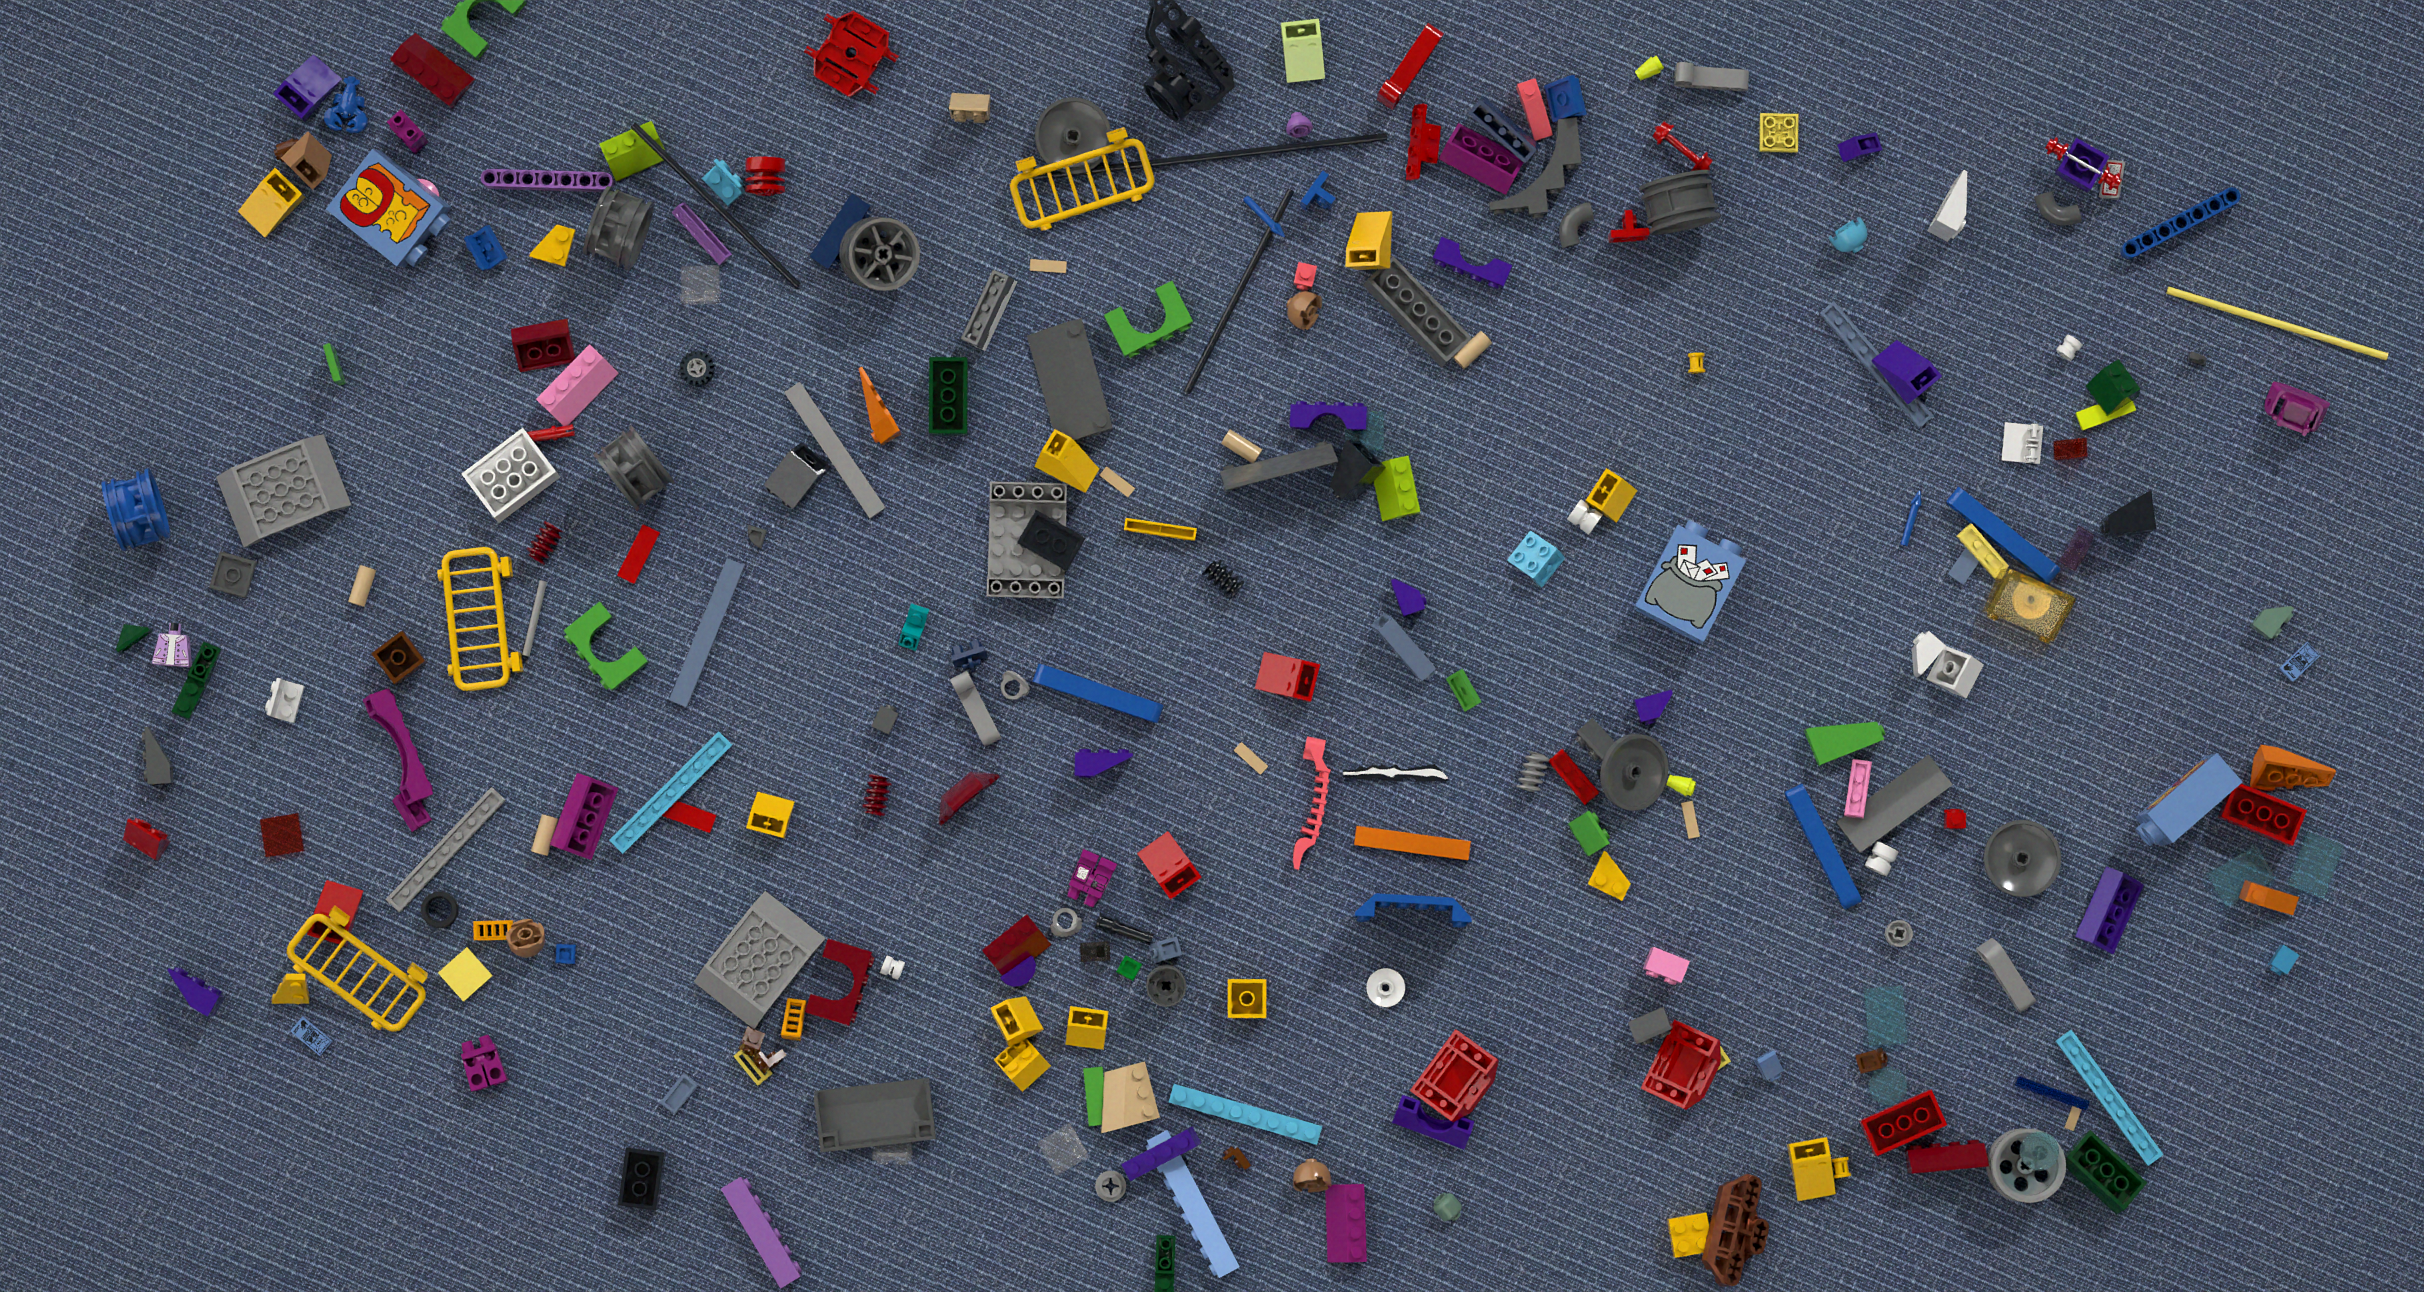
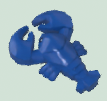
M349 76L343 80L347 84L343 95L337 93L333 99V104L338 103V105L328 108L324 114V121L331 130L342 131L341 127L335 125V122L343 125L337 113H340L344 118L355 115L356 117L347 124L348 126L355 124V126L347 128L346 131L349 133H360L364 131L368 124L366 114L358 108V106L364 108L365 102L364 97L357 96L356 86L360 84V80Z

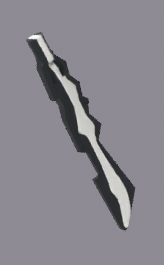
M1435 764L1403 770L1397 765L1391 767L1371 765L1367 768L1360 766L1355 770H1343V778H1355L1358 780L1372 781V778H1377L1383 781H1401L1403 778H1416V782L1448 781V777Z

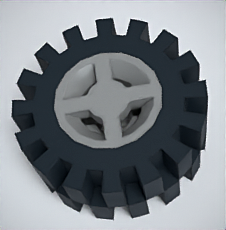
M691 351V353H687L682 358L679 367L680 374L685 382L692 386L700 387V385L704 386L707 382L711 381V378L714 376L715 367L710 356L701 351Z

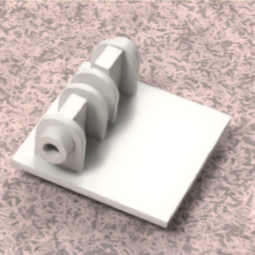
M2005 422L2002 460L2040 464L2043 426Z

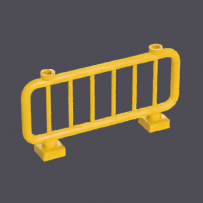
M1125 127L1106 133L1109 142L1114 144L1036 169H1033V167L1037 166L1034 156L1016 161L1018 172L1022 171L1023 173L1014 176L1011 180L1010 191L1019 220L1027 228L1040 227L1041 231L1052 228L1051 223L1129 198H1131L1132 202L1141 200L1143 198L1142 194L1150 191L1155 182L1143 143L1137 139L1125 140L1124 138L1128 137ZM1130 146L1137 148L1147 178V183L1138 188H1135L1124 148ZM1118 150L1121 152L1132 190L1117 194L1105 154ZM1102 156L1114 194L1099 200L1087 160ZM1084 162L1096 200L1082 206L1069 166ZM1064 167L1077 204L1076 208L1066 211L1062 210L1051 175L1052 171ZM1045 173L1048 175L1059 213L1048 217L1044 216L1033 181V177ZM1029 179L1041 219L1035 221L1027 219L1017 187L1019 182Z
M489 547L450 551L442 559V569L437 571L438 580L443 581L452 660V664L448 665V674L453 676L455 685L463 691L499 688L508 683L510 669L515 673L523 672L521 653L511 652V657L508 655L500 574L505 578L513 577L512 561L507 556L500 557L501 562H499L497 553ZM485 554L491 559V567L455 572H450L449 562L453 558ZM492 571L493 586L452 591L450 576ZM494 590L495 605L454 610L452 595ZM496 609L497 624L456 629L454 614ZM498 628L499 643L458 648L456 633ZM500 647L502 662L460 667L458 652ZM502 666L503 676L499 680L468 684L463 683L461 680L460 671Z
M335 905L329 912L331 918L323 914H315L309 917L287 946L288 958L295 963L293 968L300 974L306 971L373 1020L371 1025L376 1029L381 1030L383 1027L390 1032H397L403 1029L426 998L425 989L418 981L423 984L427 979L428 973L412 962L407 969L409 974L407 975L346 931L340 924L345 927L349 922L350 916ZM320 921L324 923L328 928L302 960L295 954V947L315 922ZM332 929L344 939L318 971L306 962ZM348 941L360 950L337 980L333 982L324 976L322 972ZM362 952H364L375 962L349 994L338 986V983ZM379 963L391 973L368 1003L364 1005L353 995ZM393 975L404 981L406 985L383 1015L380 1016L371 1010L369 1006ZM410 986L418 992V997L397 1024H391L384 1018Z

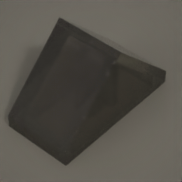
M1110 941L1080 943L1081 962L1111 961Z

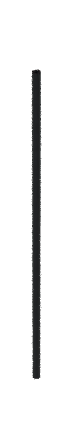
M1387 133L1149 160L1151 167L1378 142L1386 141ZM1141 161L1128 162L1130 170L1143 168ZM1124 163L1109 164L1110 172L1126 170ZM1105 165L1094 167L1090 170L1091 174L1106 173ZM1057 170L1051 172L1053 179L1068 177L1066 173ZM1087 172L1080 173V174H1071V175H1072V176L1087 175ZM1047 173L1033 177V181L1049 179Z

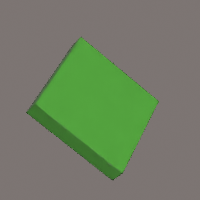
M330 343L323 345L333 381L339 386L346 384L335 347Z

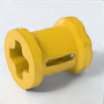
M1688 353L1687 355L1690 358L1688 373H1705L1703 368L1705 353Z
M1848 1157L1831 1159L1835 1168L1834 1178L1851 1176L1847 1164Z

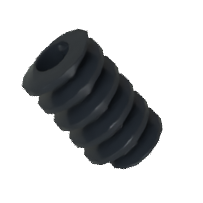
M1220 559L1216 562L1214 560L1204 570L1202 575L1204 576L1209 573L1207 580L1214 579L1213 586L1220 584L1219 591L1226 589L1224 596L1226 597L1231 594L1230 601L1243 587L1244 581L1238 583V575L1233 578L1231 577L1233 570L1226 572L1228 566L1224 565L1221 567L1222 560Z

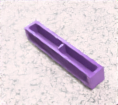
M685 202L679 204L672 211L675 218L682 223L716 263L721 265L732 255Z

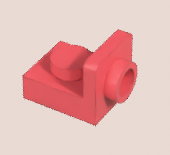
M1298 262L1293 285L1297 286L1296 289L1302 291L1312 289L1317 266Z

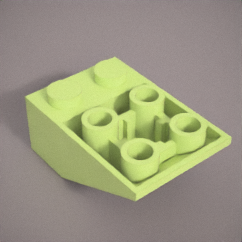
M1319 19L1281 23L1287 83L1325 79Z

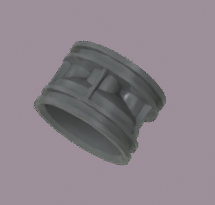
M607 186L591 218L584 241L583 254L589 256L592 253V257L595 259L602 255L616 262L617 267L621 268L624 265L625 270L630 271L646 239L654 212V202L649 201L646 204L643 198L631 196L618 189L613 192V187Z
M630 425L628 427L630 430L627 433L623 430L621 432L622 435L606 447H601L602 452L599 454L594 452L593 455L638 512L640 510L639 505L643 503L646 506L648 499L663 488L667 490L666 485L668 483L673 485L675 481L634 427Z

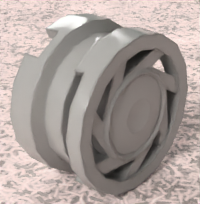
M1903 920L1893 921L1885 929L1886 941L1894 947L1907 945L1913 937L1911 926Z

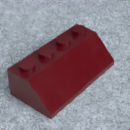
M414 33L403 42L390 58V61L451 109L454 108L475 81L471 75L417 33Z
M1979 1139L1967 1140L1968 1144L1960 1145V1141L1948 1142V1146L1942 1147L1941 1143L1929 1144V1148H1922L1921 1145H1912L1910 1150H1905L1907 1173L1988 1167L1989 1161L1985 1144L1979 1143Z

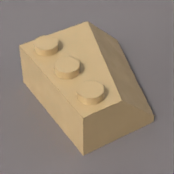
M1145 1061L1104 1072L1101 1133L1160 1118Z

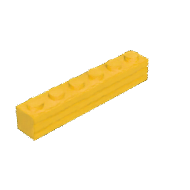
M1130 518L1125 519L1124 531L1195 541L1197 528Z

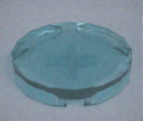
M1883 1067L1877 1069L1872 1074L1868 1089L1876 1102L1883 1105H1893L1904 1098L1907 1092V1081L1901 1071L1893 1067Z
M2034 1132L2023 1139L2020 1145V1156L2027 1167L2043 1171L2052 1167L2057 1161L2059 1147L2057 1141L2051 1135L2044 1132Z

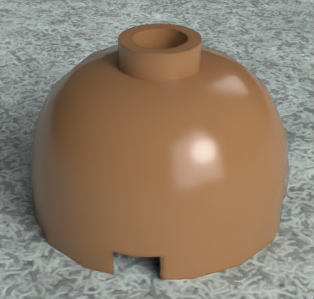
M1303 291L1290 298L1286 305L1290 322L1302 330L1310 329L1319 314L1315 313L1318 308L1321 309L1322 307L1321 296Z
M522 919L514 922L509 932L507 930V944L511 951L519 957L535 956L542 950L545 944L543 926L539 922L538 924L533 922L532 919Z
M1316 1159L1305 1160L1304 1163L1297 1166L1293 1174V1188L1302 1192V1188L1308 1189V1192H1321L1327 1190L1328 1185L1332 1186L1330 1171L1326 1165L1317 1162Z

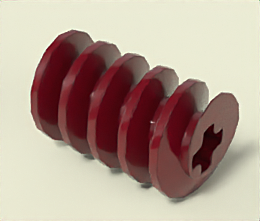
M546 521L543 522L546 529L539 528L542 535L535 534V538L538 541L530 542L533 548H526L529 556L543 565L546 563L542 558H550L546 552L554 551L551 545H558L555 538L562 539L559 532H563Z
M869 774V778L873 781L867 782V785L872 789H866L865 791L870 796L864 797V800L868 802V804L862 805L867 810L864 813L885 816L881 809L887 808V806L882 801H888L889 798L885 797L884 794L890 793V791L885 787L891 786L892 783L887 781L890 778Z

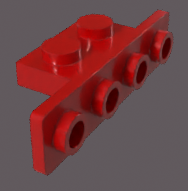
M1427 104L1414 105L1412 110V127L1410 129V145L1406 167V180L1409 181L1419 179L1421 162L1437 164L1441 126L1425 123Z

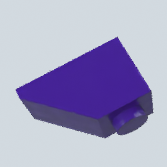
M1876 132L1855 136L1837 144L1843 162L1853 161L1883 150Z
M1396 579L1390 580L1403 617L1425 610L1424 605L1427 604L1424 593L1420 594L1419 590Z
M1672 690L1634 700L1639 722H1644L1645 725L1655 723L1656 718L1660 717L1672 696Z

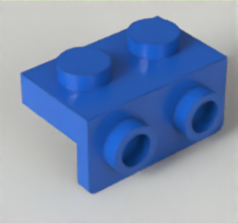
M486 225L473 235L464 238L467 249L472 253L476 265L482 271L491 270L508 258L490 225Z

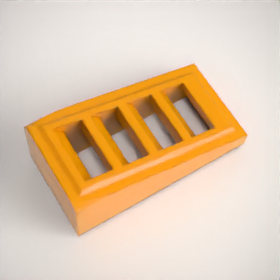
M513 920L473 921L474 941L506 940L504 924H507L509 932L512 928ZM480 925H483L484 936H480ZM488 925H491L492 936H488ZM496 925H499L500 936H496Z
M787 998L781 1032L783 1039L801 1041L806 1000ZM798 1006L801 1007V1010L790 1009V1007ZM789 1014L800 1015V1018L789 1016ZM788 1021L797 1022L798 1025L788 1024ZM787 1029L796 1030L797 1033L787 1032Z

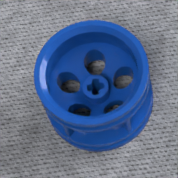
M146 468L144 473L136 471V478L125 481L122 479L117 481L115 478H112L111 483H108L106 480L102 481V492L108 516L118 544L123 552L128 550V546L134 549L137 546L161 541L162 536L166 539L171 537L161 494L150 468Z

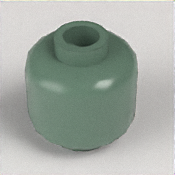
M1442 1193L1434 1200L1433 1209L1443 1221H1455L1461 1215L1462 1204L1452 1193Z

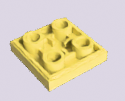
M1760 113L1759 152L1798 153V114Z
M468 947L438 972L463 1002L493 976Z

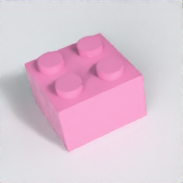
M1652 947L1643 970H1646V975L1653 978L1661 976L1664 978V982L1676 985V983H1682L1690 961Z

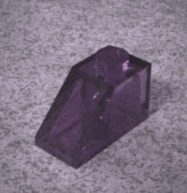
M2078 525L2058 562L2075 571L2086 556L2095 535Z

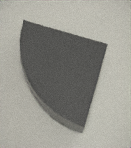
M2190 352L2187 360L2204 366L2206 365L2207 358L2201 354Z
M748 525V536L751 542L756 547L762 549L767 530Z

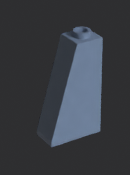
M1383 613L1370 625L1419 680H1428L1433 676V671L1436 669L1435 666L1391 616Z

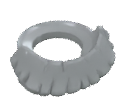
M1006 671L1002 674L1003 680L1000 689L1007 699L1016 700L1028 695L1030 687L1019 674L1013 671ZM1015 679L1020 683V690L1017 695L1010 696L1005 691V684Z
M1069 908L1059 909L1053 916V923L1050 926L1051 932L1057 937L1074 935L1081 930L1082 919L1077 917L1076 913ZM1069 913L1072 916L1073 922L1069 929H1062L1058 924L1057 919L1060 914Z

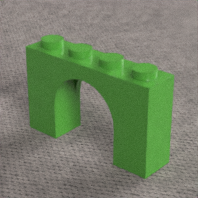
M465 0L463 3L459 2L454 8L455 12L452 16H447L443 20L441 30L478 61L490 45L471 29L469 15L472 9L481 2L493 1L516 17L527 4L526 0Z
M1173 281L1155 289L1166 313L1164 324L1156 332L1145 334L1136 331L1130 325L1121 306L1104 315L1125 358L1128 356L1133 358L1140 354L1139 350L1145 347L1149 350L1157 345V341L1161 339L1167 341L1174 337L1173 333L1179 330L1182 333L1191 328L1190 325L1193 324V320Z
M598 602L564 629L566 633L564 638L570 645L573 643L578 648L576 653L582 660L585 658L590 663L588 668L594 675L597 673L602 678L600 683L606 690L610 688L614 691L649 662L636 646L614 662H602L594 656L591 649V641L594 634L613 619L603 604Z

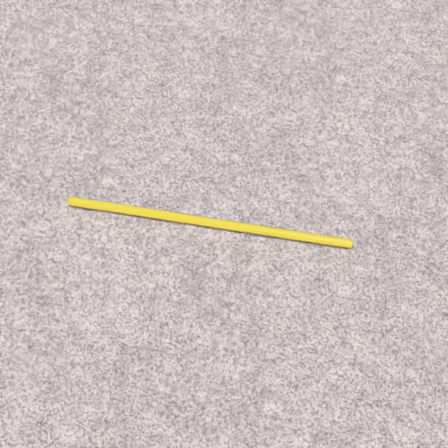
M2169 286L2166 294L2379 359L2387 360L2388 353Z

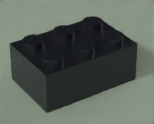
M626 1147L618 1199L619 1206L658 1210L666 1152Z

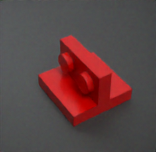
M1625 210L1622 215L1623 229L1611 230L1608 235L1609 243L1647 241L1649 228L1635 229V226H1637L1636 215H1633L1632 210Z

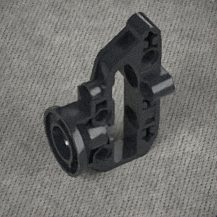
M1149 0L1151 8L1144 33L1151 51L1146 56L1150 60L1148 63L1156 72L1143 84V87L1148 97L1162 113L1171 120L1180 123L1191 111L1211 110L1234 88L1232 68L1200 31L1202 25L1195 17L1187 16L1174 0H1161L1159 5L1157 4L1158 0ZM1170 10L1175 13L1174 20H1171L1168 16ZM1163 23L1168 28L1167 32L1178 44L1181 43L1220 88V91L1212 99L1195 81L1192 82L1186 77L1187 71L1160 44L1161 41L1155 34L1158 25ZM1198 40V42H1199V43H1198V47H1195V46H1194V45L1196 44L1195 41ZM1168 64L1173 68L1172 74L1166 71ZM1221 69L1224 70V72L1222 73L1223 76L1219 75L1221 73ZM1193 93L1198 96L1197 103H1194L1191 99Z

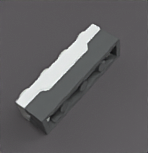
M995 270L992 271L961 337L963 341L986 351L1017 281Z

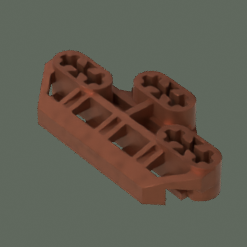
M1743 1174L1733 1181L1725 1182L1718 1188L1702 1262L1706 1270H1712L1716 1283L1721 1287L1737 1285L1741 1278L1744 1262L1752 1255L1761 1254L1765 1249L1769 1224L1765 1219H1759L1756 1212L1762 1187L1761 1180L1757 1176Z

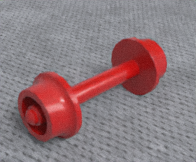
M1664 121L1660 126H1655L1656 131L1652 137L1657 141L1658 146L1665 139L1696 164L1691 171H1710L1709 166L1713 160L1708 156V152L1699 158L1670 134L1674 125H1669Z

